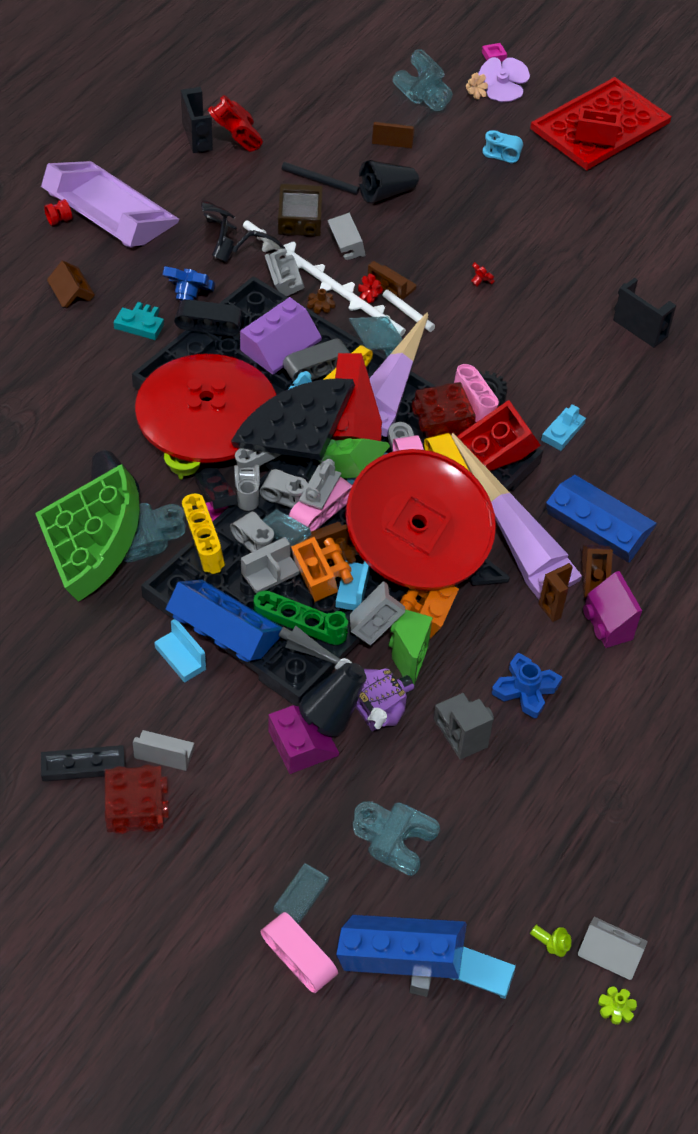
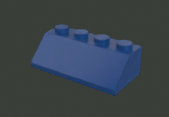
M576 475L560 483L546 502L547 512L550 516L598 545L609 546L613 549V554L628 563L631 562L657 525L653 520Z
M204 580L178 582L166 607V610L173 614L175 620L189 623L194 626L193 630L203 636L212 637L215 639V644L225 649L230 648L236 652V656L239 659L247 662L261 659L280 638L279 633L283 628Z
M352 915L341 928L336 955L344 971L459 979L467 924L464 921Z

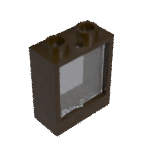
M280 184L278 234L320 236L322 186Z

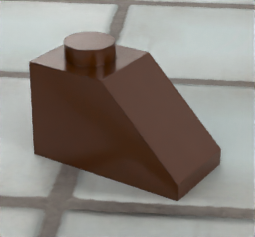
M583 545L582 581L584 598H587L588 593L611 576L613 549L609 546Z

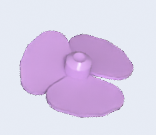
M492 57L482 65L478 73L479 76L482 74L486 76L484 82L488 84V88L484 90L487 91L488 98L498 102H512L523 96V89L515 83L523 84L530 78L527 66L515 58H506L501 66V61L496 57Z

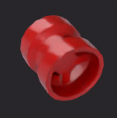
M66 199L58 201L55 205L51 203L44 205L45 215L51 226L57 225L62 220L65 222L72 220V212Z

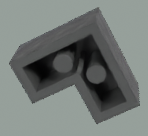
M461 693L435 705L433 719L460 760L488 748L494 716L490 708L485 707L480 698L472 702L467 699L464 693Z

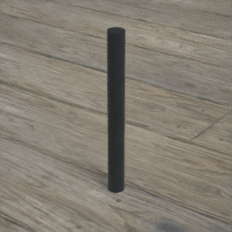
M287 162L282 164L281 169L355 195L359 193L360 188L358 186Z

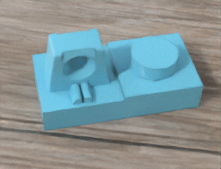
M571 404L569 409L566 407L542 434L541 441L561 451L585 424L586 418L579 414L580 408Z

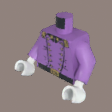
M342 658L335 666V669H339L345 663L352 662ZM386 668L381 670L364 669L367 679L355 707L371 731L380 729L381 726L397 725L405 712L406 693L414 689L412 679L406 675L396 680L391 671Z

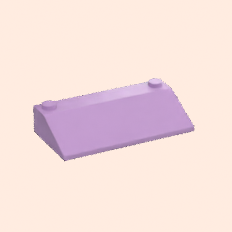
M91 161L47 164L41 187L47 190L48 194L60 200L66 199L70 207L117 237L127 247L133 248L145 245L179 222V218Z

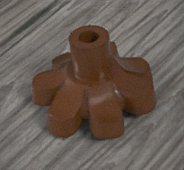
M318 289L317 295L311 293L308 296L307 308H314L313 312L320 314L321 309L328 313L331 311L330 308L336 307L333 295L330 293L326 294L325 289Z
M343 537L336 539L335 543L339 544L344 561L347 560L348 563L355 562V556L359 555L354 544L346 545L345 538ZM329 559V563L334 564L333 560Z

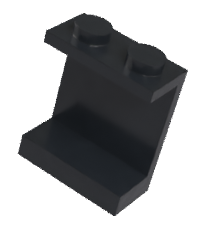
M201 87L182 89V124L192 153L212 151L211 115L203 116Z
M633 278L628 283H624L618 290L619 297L614 307L613 321L655 348L668 338L676 305L668 301L661 308H655L635 294L638 280Z

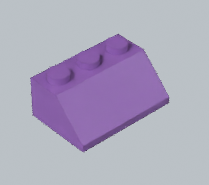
M289 297L240 331V350L273 375L283 368L282 363L285 357L291 353L314 346L321 341L322 337L306 308Z

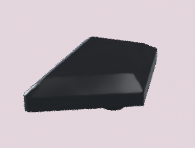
M486 558L482 566L468 579L472 585L509 582L510 577Z

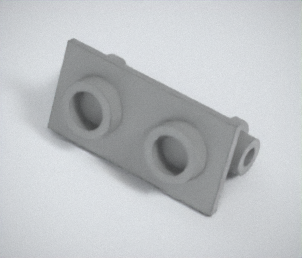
M326 459L322 461L321 466L318 465L299 502L323 509L341 476V472L335 471V462L333 460Z

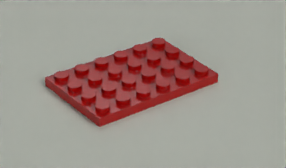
M614 77L531 122L530 129L585 170H588L670 123L672 116ZM580 108L621 114L615 146L575 140Z

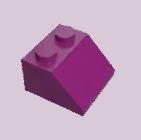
M620 571L613 573L588 593L586 603L583 606L585 617L592 622L595 635L599 640L601 639L605 648L634 639L642 609Z
M294 705L268 714V732L289 774L339 756V751L331 736L318 732L319 727L313 722L309 725L300 714L299 706Z

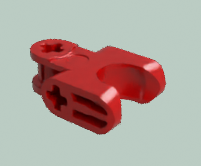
M223 95L220 98L221 102L217 106L208 108L212 118L230 131L234 140L246 150L253 152L262 146L263 141L260 134L252 127L254 120L251 114L237 102L231 101L227 96Z

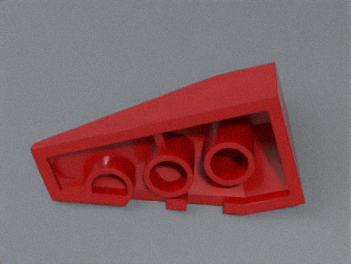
M338 353L335 379H353L355 387L331 440L364 438L381 441L382 420L362 353Z

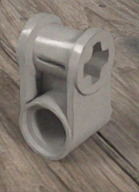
M234 465L237 505L242 510H254L259 505V465L243 468Z
M273 469L261 486L260 494L270 502H276L293 508L299 502L308 483L302 477Z
M255 512L248 513L230 525L231 532L236 540L251 552L271 544L274 539L272 528L264 523Z

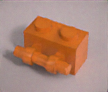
M315 537L291 546L294 561L314 602L338 592L336 577H341L345 584L353 580L350 573L352 569L349 563L344 561L341 555L342 550L339 544H335L333 538L324 540L326 547L323 549L319 547ZM327 559H332L335 565L330 567Z
M456 586L437 590L409 588L408 593L403 595L400 603L405 606L406 610L433 617L431 639L442 627L459 588ZM417 595L421 596L419 603L416 600Z

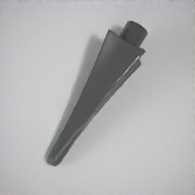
M297 626L294 627L293 631L283 627L279 633L281 638L287 640L285 648L300 651L336 665L341 660L319 645Z

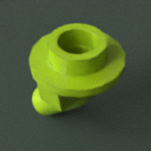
M536 924L530 932L533 937L546 945L549 953L556 954L558 957H563L571 948V936L563 927L557 928L550 935Z

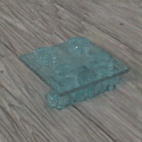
M388 316L349 319L366 348L370 350L383 349L387 357L403 340Z

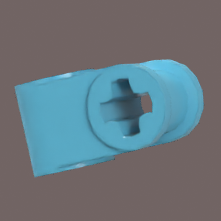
M494 130L486 133V145L482 150L486 157L509 163L518 161L523 148V141L520 137Z

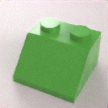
M364 438L331 440L323 459L318 461L321 464L322 461L331 459L335 462V471L341 472L342 478H357L360 472L372 461L381 457L390 445L388 442Z
M405 609V613L391 626L393 634L389 647L393 648L392 660L402 676H410L415 685L429 648L433 617Z

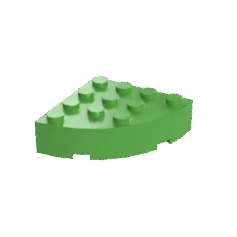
M122 464L35 513L63 585L78 602L94 592L113 574L129 550L138 526L140 512L139 493L134 478Z

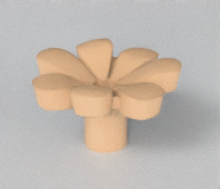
M478 73L472 74V78L466 84L468 93L473 94L474 99H480V97H486L487 95L484 89L488 88V84L484 82L486 79L484 74L480 76Z

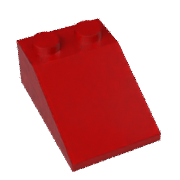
M510 400L457 436L489 471L521 460L541 446Z

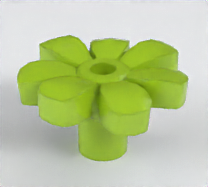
M610 987L607 990V995L602 994L598 1000V1004L603 1007L600 1010V1014L605 1019L611 1016L613 1024H620L622 1019L629 1023L634 1017L631 1011H634L637 1007L636 1000H628L630 996L628 990L622 989L618 993L616 987Z

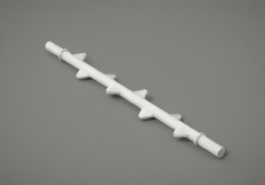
M248 220L243 224V228L248 231L256 230L266 233L265 230H261ZM257 237L258 240L264 242L263 252L281 249L274 241ZM295 242L283 245L287 250L284 256L293 255L298 268L304 269L322 282L320 289H325L326 292L333 289L350 301L349 309L351 311L361 309L379 321L382 326H386L400 337L405 334V328L390 319V316L383 314L385 309L383 305L373 307L353 293L355 287L353 282L345 285L339 284L323 273L325 269L324 264L313 266L294 253L296 248Z

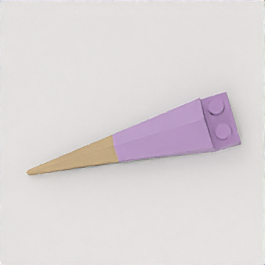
M428 312L424 314L369 378L382 420V436L387 437L389 427L395 423L414 358L428 320Z
M452 433L451 437L466 466L487 492L493 506L495 519L526 584L538 600H540L545 574L568 563L573 566L568 587L579 582L582 575L568 559V554L463 442Z

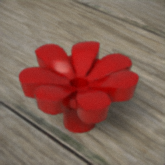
M473 263L472 267L476 275L471 282L475 286H478L482 281H487L490 284L495 282L493 279L495 277L491 273H487L485 267L482 266L480 268L477 263Z
M368 274V277L363 276L362 278L363 285H358V291L363 292L359 297L367 300V303H373L375 297L382 293L383 288L381 282L375 279V275Z

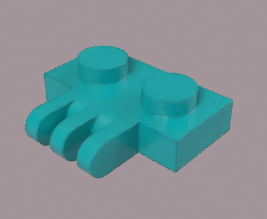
M137 302L133 310L122 308L113 324L114 329L156 340L164 326V319L157 317L160 311L159 307L154 306L151 311V305L146 304L143 308V303Z

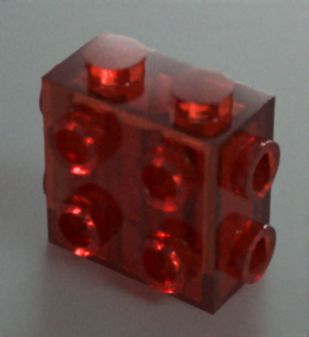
M461 382L416 390L415 400L412 401V409L415 415L418 414L420 429L426 433L427 438L446 433L459 435L475 424L476 415Z
M143 765L136 768L115 767L113 769H105V820L107 832L122 834L133 830L151 832L156 829H164L163 818H169L168 801H163L162 793H168L167 776L162 777L161 766Z

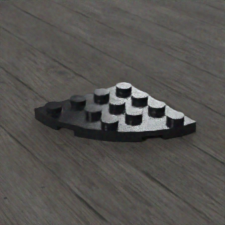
M353 379L317 380L282 391L258 407L242 423L231 440L233 447L322 460L355 387Z

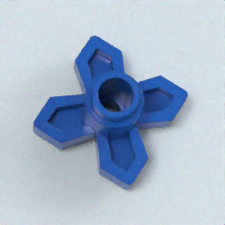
M164 266L163 276L168 278L172 284H176L175 294H177V300H194L197 297L198 288L214 291L215 282L209 280L208 275L197 273V271L191 269H184L182 271Z
M517 653L509 665L512 677H499L492 688V695L503 701L520 697L522 712L537 718L545 706L542 694H554L561 684L562 676L550 669L541 671L540 667L532 663L531 659Z

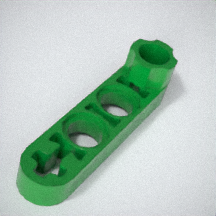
M260 591L254 596V611L271 621L292 629L297 626L307 635L333 645H340L347 639L348 620L345 617L346 614L341 611L327 614L270 591ZM266 601L270 602V604H265V606L261 605L264 604ZM292 609L296 614L292 617H286L282 614V611ZM309 618H314L319 621V624L309 626L305 621Z

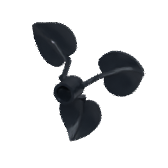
M202 200L201 207L203 212L215 211L223 216L222 219L211 213H203L207 222L222 224L219 239L212 253L213 256L228 262L232 251L237 252L238 248L250 236L270 239L279 245L281 249H286L275 237L256 230H249L234 246V241L227 238L226 233L228 226L235 230L237 229V226L227 220L228 216L235 219V216L222 207Z

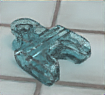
M417 49L411 55V63L417 69L418 77L411 76L405 70H400L393 75V83L414 103L419 104L424 100L431 109L440 111L451 101L452 90L441 80L444 77L443 69L425 51Z
M148 503L139 504L140 512L136 535L123 560L134 562L159 554L168 547L167 540L181 537L186 530L185 522L183 521L185 515L182 507L169 504L153 510Z
M367 801L360 803L355 808L353 831L358 837L371 842L368 851L375 859L412 876L420 869V859L415 852L409 850L404 845L403 841L410 837L431 841L438 836L440 825L435 819L402 803H395L389 811L376 803Z

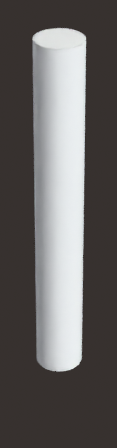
M384 291L382 296L418 323L423 317L391 291ZM427 320L425 329L432 332L435 329V325Z

